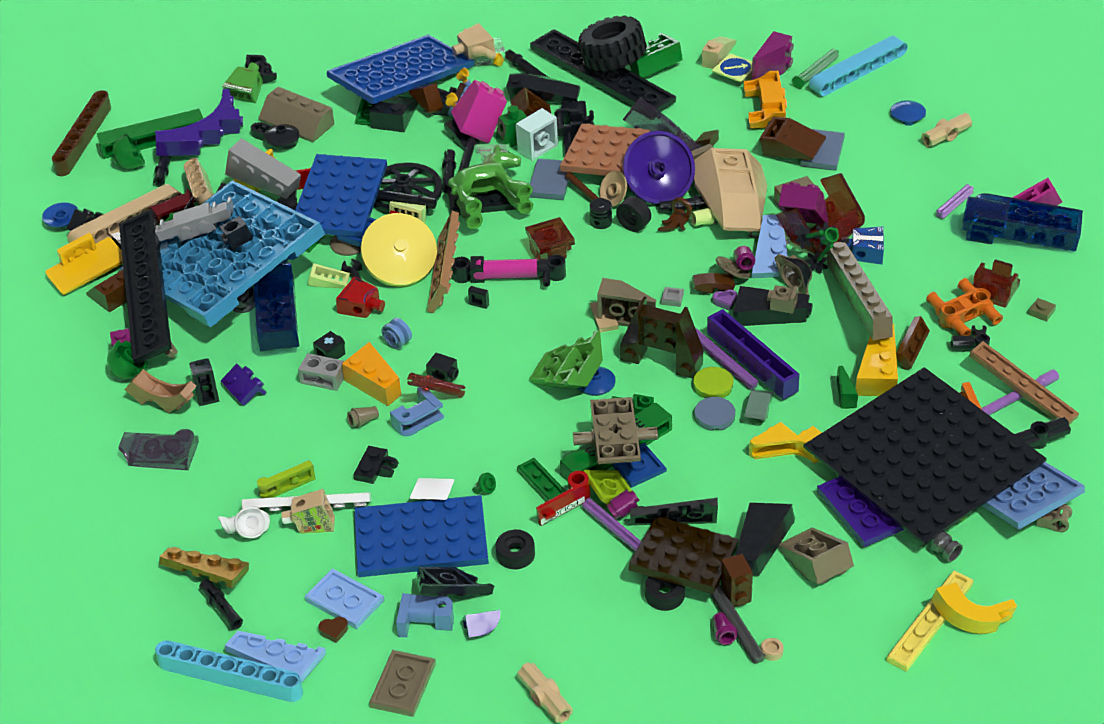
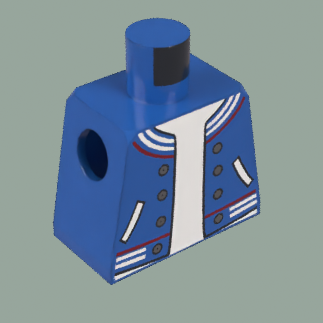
M884 227L853 229L852 239L841 238V242L847 244L857 261L883 265Z

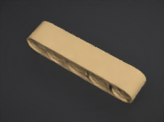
M192 158L183 167L192 195L197 203L201 205L213 196L214 192L206 171L197 158Z

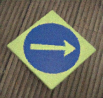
M730 53L712 72L738 82L748 81L752 78V61Z

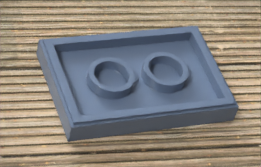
M813 129L825 135L826 140L813 160L801 159V166L836 171L845 133Z
M537 159L530 183L533 188L530 197L564 200L569 180L565 178L568 172H563L560 169L563 160Z

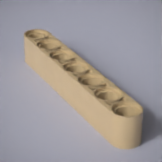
M165 184L69 232L67 241L70 243L89 232L93 236L95 244L107 237L113 238L111 234L120 233V223L150 210V205L153 207L182 195V193L171 185Z

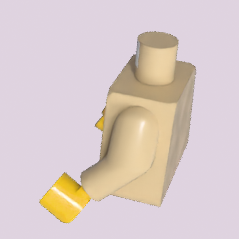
M479 23L464 29L457 35L458 44L452 46L455 56L464 53L468 59L487 57L493 60L495 65L502 66L504 58H502L500 53L495 52L494 39Z

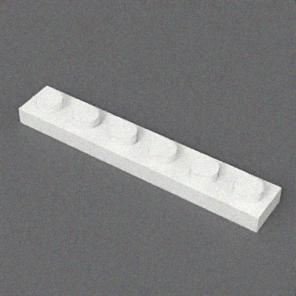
M371 492L326 495L329 503L333 504V507H345V503L354 502V506H366V502L371 501ZM298 496L243 499L242 508L257 507L261 510V507H269V511L282 510V506H290L291 510L292 499Z

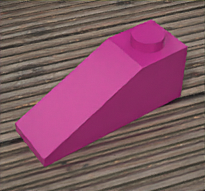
M1046 178L1005 201L1004 203L1018 202L1019 205L1006 207L1005 214L1003 215L1006 219L1046 212L1061 204L1062 200L1050 179Z

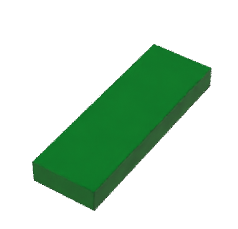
M535 458L517 466V472L546 502L566 491Z

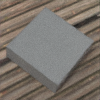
M665 287L661 305L681 307L684 289Z

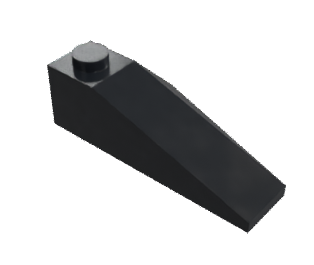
M535 73L510 74L506 86L510 100L524 87L544 101H578L580 86Z

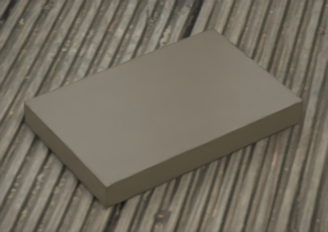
M392 650L369 702L370 708L414 717L436 665L435 659Z

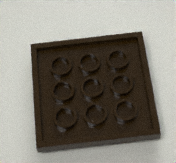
M660 517L653 521L629 563V571L714 594L721 580L722 559L734 555L739 539Z

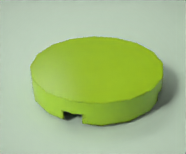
M720 367L703 368L696 373L693 381L695 392L704 398L705 396L724 398L732 392L734 385L732 374Z

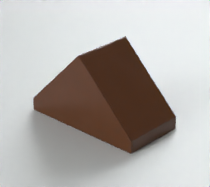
M436 83L409 90V94L429 114L443 109Z

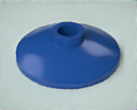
M66 202L51 205L42 214L43 222L50 227L67 226L75 209L78 208L74 204Z
M599 366L588 386L578 388V390L591 396L606 394L614 388L615 376L609 369Z

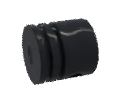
M597 198L590 202V224L593 228L606 229L612 225V204L605 198Z

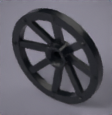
M397 163L387 166L384 177L393 174L396 179H383L381 185H390L382 190H395L398 193L411 195L412 190H415L427 197L435 198L436 201L439 200L442 194V181L438 173L432 168L418 163ZM411 171L408 174H400V172ZM421 173V174H424V175L428 176L429 178H414V177H415L417 174ZM435 183V189L432 192L417 184ZM376 200L374 208L389 214L390 202L385 204Z

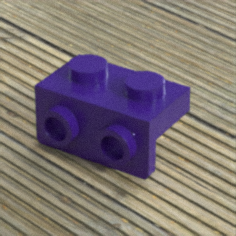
M236 363L222 378L221 382L245 406L258 391L263 395L267 392L262 387L264 383L256 376L253 377L254 372L247 366L243 368Z

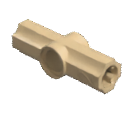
M963 113L949 121L941 119L935 128L922 134L921 139L924 145L929 148L945 139L953 141L959 132L972 126L970 115Z
M528 662L522 665L521 669L517 672L518 678L530 691L534 703L538 707L543 706L556 723L567 721L570 715L573 714V708L561 696L555 681L552 678L547 679L534 663Z

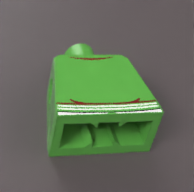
M250 63L248 68L236 67L222 85L223 89H229L230 96H233L234 99L256 103L263 83L258 71L259 66L255 63Z

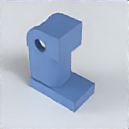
M424 385L417 388L418 404L408 409L402 405L390 412L391 425L402 436H412L429 425L444 419V415L438 410L443 407V404Z
M402 593L396 621L398 637L407 638L410 622L434 623L435 630L452 631L454 623L452 600L446 596ZM440 604L446 605L445 607H438Z

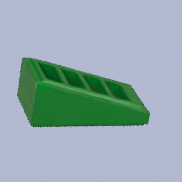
M361 98L355 124L371 125L370 116L363 114H369L368 110L372 106L368 105L373 104Z
M839 366L837 370V388L841 409L857 408L858 393L844 367Z

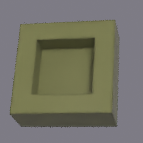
M1037 298L1029 309V315L1047 322L1054 313L1056 305Z

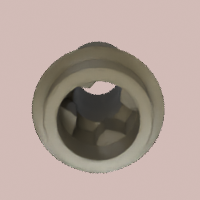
M376 406L352 408L351 411L347 412L349 425L356 428L379 417Z

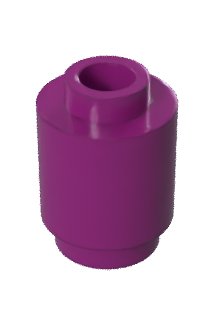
M739 246L735 249L733 257L737 266L741 270H750L755 264V257L748 246Z
M626 489L611 499V503L607 507L615 519L623 518L630 513L631 508L638 507L637 502L640 500L633 490L629 492Z

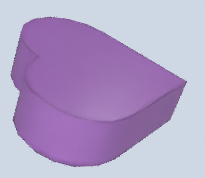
M734 290L715 292L713 294V304L730 310L736 303L738 293Z

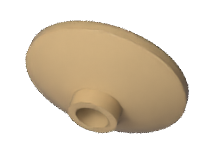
M611 171L604 177L601 183L600 197L609 200L612 207L619 205L626 195L627 181L624 174L619 171Z

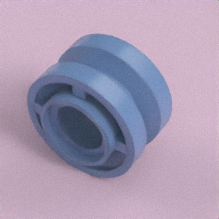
M400 318L392 319L381 329L384 340L394 349H400L412 339V332L409 326Z

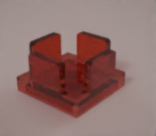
M560 217L525 227L526 234L529 237L530 251L535 259H540V255L547 253L548 257L557 254L566 259V249L568 251L572 250L571 246L575 245L574 237Z
M995 259L992 270L985 268V263L981 262L974 274L973 286L986 289L990 293V299L993 304L1006 308L1018 289L1021 279H1018L1019 274L1014 273L1012 276V264Z

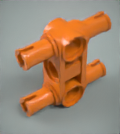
M963 278L958 283L957 287L965 293L947 302H944L936 292H931L926 297V301L935 309V314L939 318V325L943 328L954 329L959 336H970L971 329L964 323L978 316L985 315L993 325H997L1003 320V315L993 307L994 304L990 299L989 291L983 288H975L967 278Z

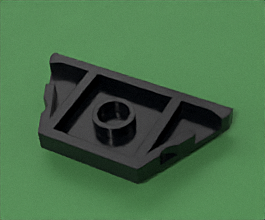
M419 567L417 572L418 586L421 594H437L440 596H448V594L466 596V594H493L495 587L491 583L478 584V577L465 573L456 567Z

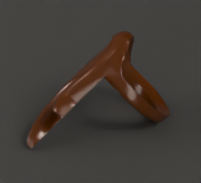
M682 197L674 198L671 203L673 213L668 220H662V224L665 226L658 228V231L669 232L678 227L681 231H684V225L690 219L692 212L691 204ZM675 203H682L687 208V212L682 209H676Z

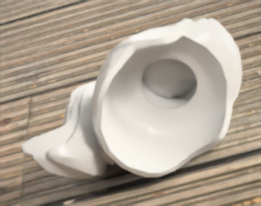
M257 507L243 508L236 516L229 518L218 517L225 532L228 534L237 532L241 537L247 539L261 536L268 530L270 525L268 513Z

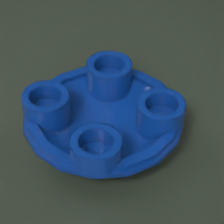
M904 100L895 103L891 107L890 116L902 121L906 126H911L914 122L925 118L926 109L916 101Z

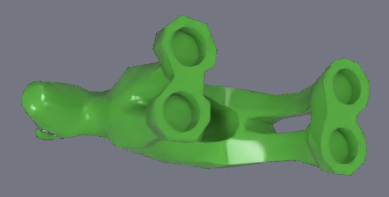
M498 144L494 147L493 154H489L484 159L483 164L464 168L448 181L451 193L454 196L459 195L456 203L460 209L461 217L464 218L466 226L472 230L479 228L483 222L481 215L482 202L473 197L477 194H485L497 190L506 197L509 203L521 215L530 213L533 209L534 204L529 200L533 191L532 186L525 181L512 180L505 170L519 167L521 165V157L500 149Z

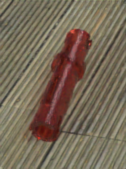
M412 372L407 380H412V382L407 381L408 385L420 387L424 391L432 390L462 398L465 394V391H463L465 389L464 385L435 379L431 375L422 376Z

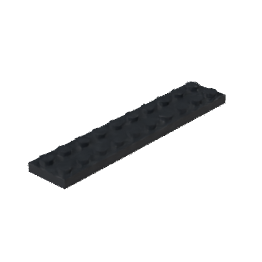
M555 29L530 43V49L651 117L676 102L675 95L626 68L604 72L588 68L583 61L578 42Z
M152 209L119 224L132 357L136 364L172 349L159 238L155 233V226H157L156 213Z

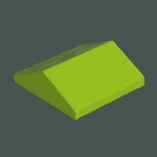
M618 470L583 471L587 473L589 484L597 496L607 505L611 503V499L626 489L629 492L632 491Z

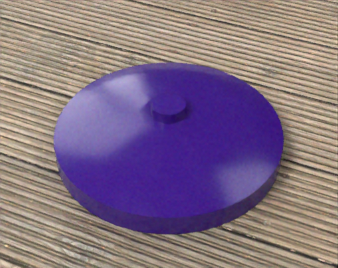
M651 131L639 136L629 145L623 157L622 173L626 178L627 187L637 198L650 204L659 205V201L674 200L676 197H682L688 191L695 175V162L689 147L679 137L665 131Z

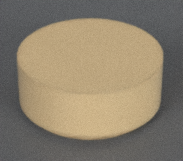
M775 638L765 639L761 643L764 659L769 661L779 660L783 656V643Z

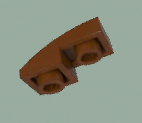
M702 273L692 277L693 288L699 292L712 294L714 287L720 291L734 290L735 288L734 279L731 275Z

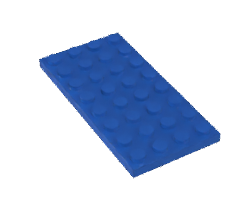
M428 34L327 70V77L369 103L376 104L419 86L453 75L463 68L473 67L475 60L468 59L463 53L455 56L452 47Z

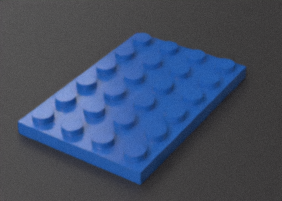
M316 154L295 211L320 222L324 233L327 235L363 238L387 168V160Z
M482 495L355 508L358 577L417 572L419 567H465L489 564Z

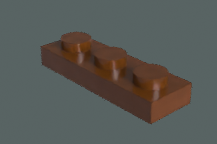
M922 316L914 317L896 353L897 360L901 363L904 370L912 368L930 332Z

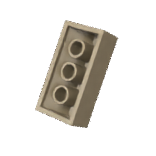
M281 87L275 88L267 95L258 118L260 122L271 126L279 124L293 125L298 128L300 138L312 143L335 125L332 107Z

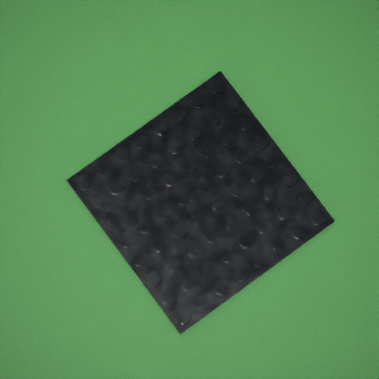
M925 367L811 439L803 446L923 545L929 543L940 533L955 525L1047 460L1046 457Z

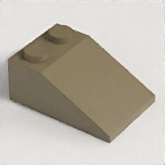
M602 278L597 293L598 319H602L605 307L608 306L610 313L616 317L618 325L629 326L643 297H647V305L656 307V299L621 280Z
M813 527L781 542L778 546L780 552L806 579L816 584L826 583L829 578L844 574L847 569L854 566L848 542Z

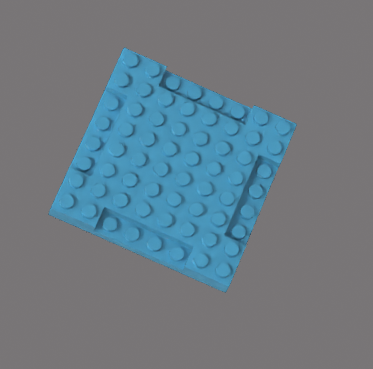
M232 180L204 202H209L212 208L213 202H216L218 205L227 202L228 197H231L233 201L231 218L223 222H217L216 230L195 236L192 239L180 241L179 237L175 236L169 240L159 241L166 299L185 309L190 317L211 328L239 305L237 297L244 294L248 288L257 283L283 260L287 259L290 254L298 257L311 245L318 242L325 235L320 222ZM240 216L246 223L253 239L233 250L229 244L225 245L220 236L223 234L220 226Z

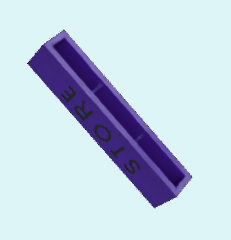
M724 309L707 317V335L782 400L799 392L800 374Z

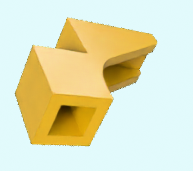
M779 422L750 440L749 456L753 459H762L792 454L803 456L816 463L819 460L803 446L822 432L812 426L797 435L782 422Z

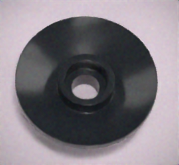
M279 124L269 128L264 138L266 143L271 146L286 147L294 144L299 139L300 132L293 125Z

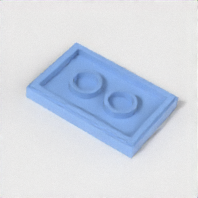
M333 568L304 596L307 603L335 618L344 617L348 625L355 629H358L384 602L383 595Z

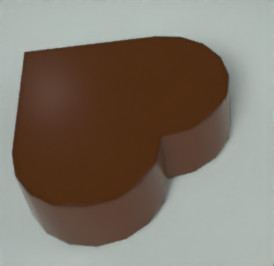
M336 617L333 620L324 619L319 623V633L323 637L337 643L347 632L348 622L344 617Z

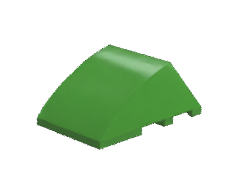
M599 330L594 331L592 337L585 340L583 337L578 338L575 344L569 347L565 344L546 352L529 380L539 385L556 388L587 387L603 361Z

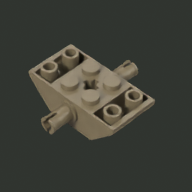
M632 397L590 400L591 431L573 432L574 446L592 444L594 446L597 464L641 461L639 441L658 440L657 426L638 428L636 426Z

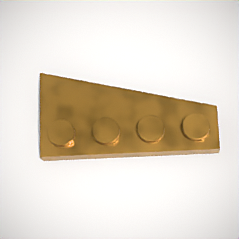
M177 547L168 548L159 556L160 565L181 572L190 570L193 576L200 577L205 575L209 577V581L218 583L220 580L226 582V587L233 588L249 571V562L241 561L238 558H222L216 554L206 555L201 554L199 551L189 552Z

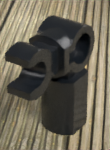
M972 325L971 336H952V351H972L983 341L989 345L990 337L986 334L987 327L982 325V330H977L975 325Z

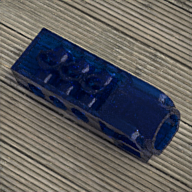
M982 193L976 197L968 196L962 230L967 231L966 240L992 244L993 239L998 237L1028 244L1076 251L1081 236L1083 210Z
M285 259L254 284L256 325L260 351L299 347L294 276L291 262L289 263L288 259Z

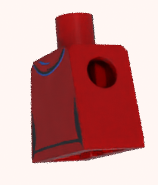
M353 277L336 298L337 313L367 318L373 310L382 312L385 308V301L379 299V291L376 286Z

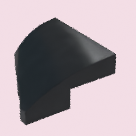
M247 54L245 68H248L250 63L257 64L259 66L258 71L263 80L262 84L277 79L276 72L273 73L270 63H267L264 55Z

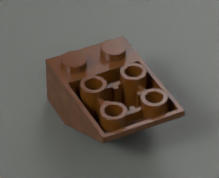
M773 117L759 139L763 155L813 160L826 140V136L791 118Z

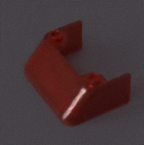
M839 173L820 180L828 194V197L825 199L829 228L836 226L838 229L839 238L836 242H841V238H848L853 234V229L860 228L865 222V215L843 174ZM794 208L776 214L790 241L800 246V243H795V239L798 236L794 234V231H799L800 224L803 225L804 230L808 226L799 209ZM816 224L810 229L809 233L818 232L816 226L823 228V225ZM813 238L809 240L811 247L805 244L804 249L813 254H816L817 251L821 254L826 245L820 246V239Z

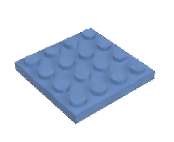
M1044 462L986 502L982 507L1019 530L1085 493V485Z

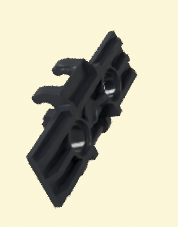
M586 101L561 102L562 109H557L554 112V116L557 117V135L559 137L564 136L565 155L581 124L595 125L593 122V110H590L589 116H587Z

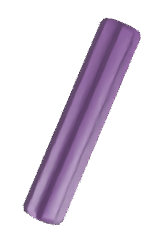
M966 184L936 210V216L944 219L973 193L974 187Z

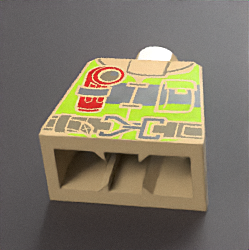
M324 489L294 497L291 510L282 512L283 524L295 523L299 533L302 534L334 532L335 515Z

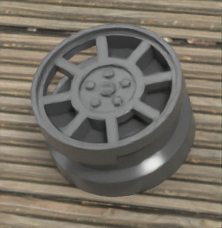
M252 286L244 294L237 297L239 305L233 309L234 312L246 313L255 308L257 302Z

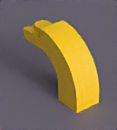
M957 582L936 588L931 599L937 611L949 623L964 631L977 634L996 632L1000 623L1009 621L1017 608L1013 599L991 606L975 604L965 597Z

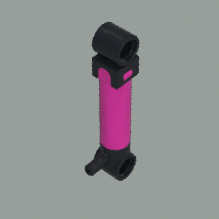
M557 254L551 255L547 259L484 260V256H471L469 260L466 257H456L452 266L453 280L457 283H466L470 279L471 283H484L485 279L543 278V285L548 287L550 286V280L561 281L566 277V260L563 256Z

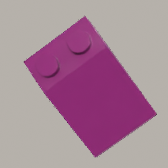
M775 31L771 33L752 58V80L763 76L768 71H779L780 76L792 66L793 58L791 55L794 44L792 43L791 35Z
M795 182L782 184L778 206L791 221L822 225L825 222L828 223L824 193L817 185L808 184L807 186H800L799 183Z

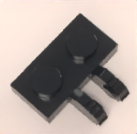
M368 445L353 474L354 480L374 484L378 476L390 478L395 472L393 468H397L399 462L396 458L388 456V449Z

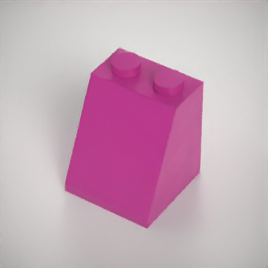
M474 79L451 113L460 132L489 143L496 129L498 117L502 115L507 100L501 89L490 87L486 82H479Z

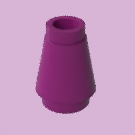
M716 613L713 616L715 638L721 644L729 645L736 640L737 629L724 613Z

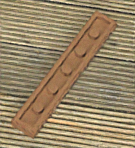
M984 341L970 351L969 356L1051 419L1055 420L1065 417L1070 425L1078 418L1079 413Z

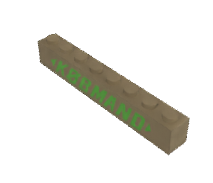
M845 242L834 243V247L827 252V266L871 338L878 340L893 337L892 314Z

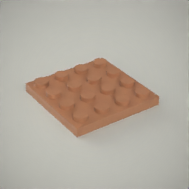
M581 124L560 165V169L563 172L604 176L611 171L622 173V162L627 148L635 139L650 132V130Z

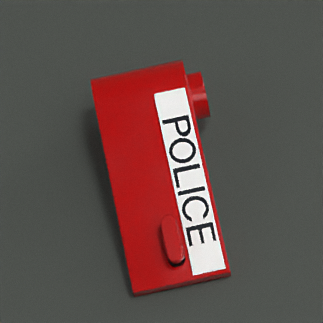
M583 471L572 472L568 476L569 490L536 507L540 526L581 505L587 498H590L591 491L587 473Z

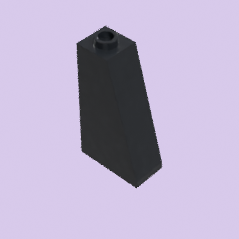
M740 286L733 311V318L742 326L806 322L807 315H811L813 303H809L810 295L798 293V301L793 314L770 310V301H767L768 289Z
M749 503L736 555L743 554L753 575L759 576L793 525L795 517L792 504Z

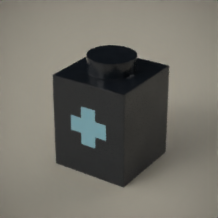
M329 331L313 342L315 355L339 359L346 354L344 339L332 331Z

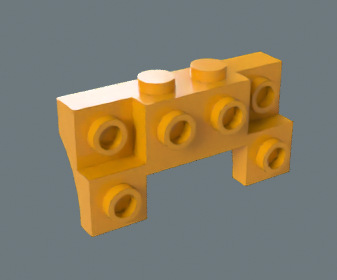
M768 71L757 79L744 81L745 97L759 96L761 106L760 111L748 112L750 128H766L768 122L773 117L786 118L787 99L785 98V88L781 87L779 71Z

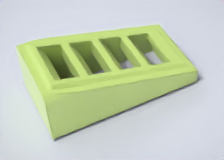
M390 201V210L395 211V208H398V212L402 213L403 209L404 214H408V211H411V216L414 217L415 213H417V218L426 223L425 205Z
M313 263L308 285L344 289L348 283L350 273Z

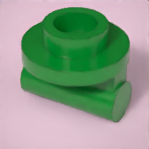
M488 472L481 474L472 491L475 494L480 492L485 494L492 493L496 488L494 476Z

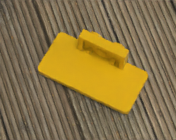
M89 232L57 249L60 263L47 269L45 273L58 291L65 295L123 264L122 250L110 237L95 244L94 238Z

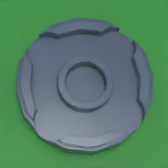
M721 397L705 398L695 407V420L702 428L707 430H714V428H719V430L726 429L735 421L734 405Z

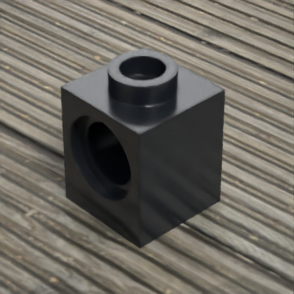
M240 216L220 226L223 232L220 235L225 245L229 244L233 250L253 239L246 223Z
M437 352L426 364L427 379L449 386L459 374L457 359Z

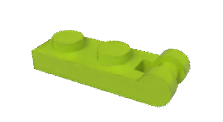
M308 460L269 478H259L257 480L259 497H276L316 480L312 462Z

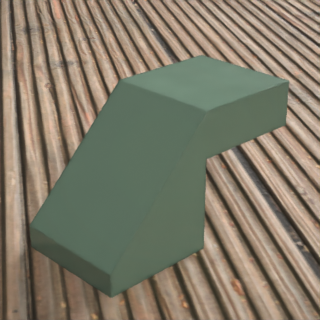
M751 390L745 417L766 420L768 418L769 404L773 400L774 392Z

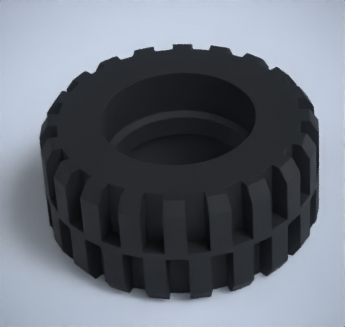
M626 15L620 17L613 16L612 18L607 17L604 20H598L594 24H590L588 28L582 31L578 40L585 65L592 70H602L603 72L613 71L633 64L634 61H638L644 55L647 48L641 23L636 18L627 17Z

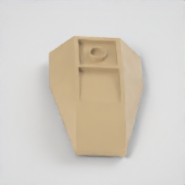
M710 148L694 160V185L721 228L727 231L760 232L767 192V183L762 165L747 149Z

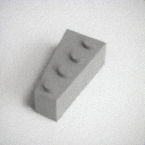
M241 138L228 150L225 175L285 199L299 187L301 174Z

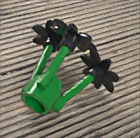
M825 222L823 228L816 226L818 232L809 233L810 227L804 230L803 225L800 224L799 231L795 230L794 234L798 236L795 239V243H800L801 249L805 248V244L811 247L809 240L813 238L820 239V246L826 245L821 254L818 251L815 256L808 253L809 259L805 260L807 264L811 265V271L816 268L817 272L821 274L822 269H828V266L824 264L827 260L824 256L834 247L833 243L838 240V229L836 226L829 228L828 223Z

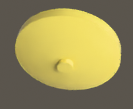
M393 213L378 218L367 228L361 243V258L367 271L381 283L394 287L411 286L423 280L432 270L437 256L436 240L431 230L424 222L408 214Z

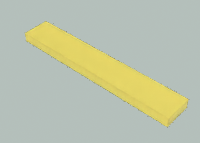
M953 571L942 586L957 582L962 593L966 595L973 586L974 580ZM931 600L889 653L886 662L907 672L944 624L946 619L937 611Z

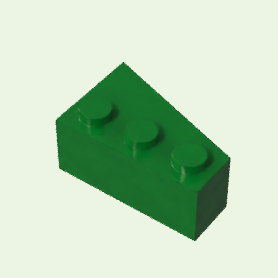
M660 33L658 39L648 41L649 45L644 55L630 65L631 72L645 79L653 73L661 72L666 67L676 65L683 60L680 41Z

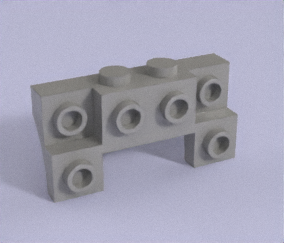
M228 197L227 202L218 205L216 202H213L212 208L209 202L174 213L173 220L164 222L163 219L160 220V225L155 226V233L159 241L169 240L175 236H178L180 241L204 233H210L216 230L217 222H223L231 218L233 201L231 197Z

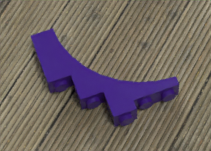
M222 89V98L219 105L204 119L181 128L155 131L156 156L199 155V148H203V144H220V137H223V134L240 133V126H243V116L239 115V109H235L234 98L230 96V90Z

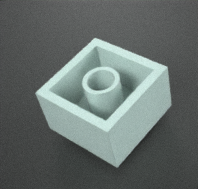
M542 108L516 123L518 153L533 161L557 147V117Z

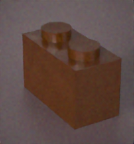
M743 554L722 559L721 587L734 607L743 606L752 602L753 572Z

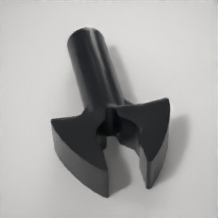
M351 259L353 266L351 267L347 266L344 261L342 271L350 273L352 278L357 277L362 280L358 271L362 270V264L355 259Z

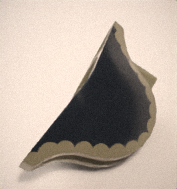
M778 254L775 256L774 259L785 285L788 288L798 286L799 294L808 295V286L812 279V271L809 265L795 255L786 257Z

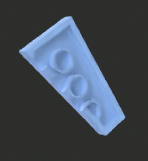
M782 214L763 215L751 278L781 277L774 257L778 254L788 257Z
M237 631L225 644L226 652L242 659L298 673L301 683L326 655V649L323 647L312 649L308 648L307 644L298 643L297 645L287 644L286 640H267L265 636Z

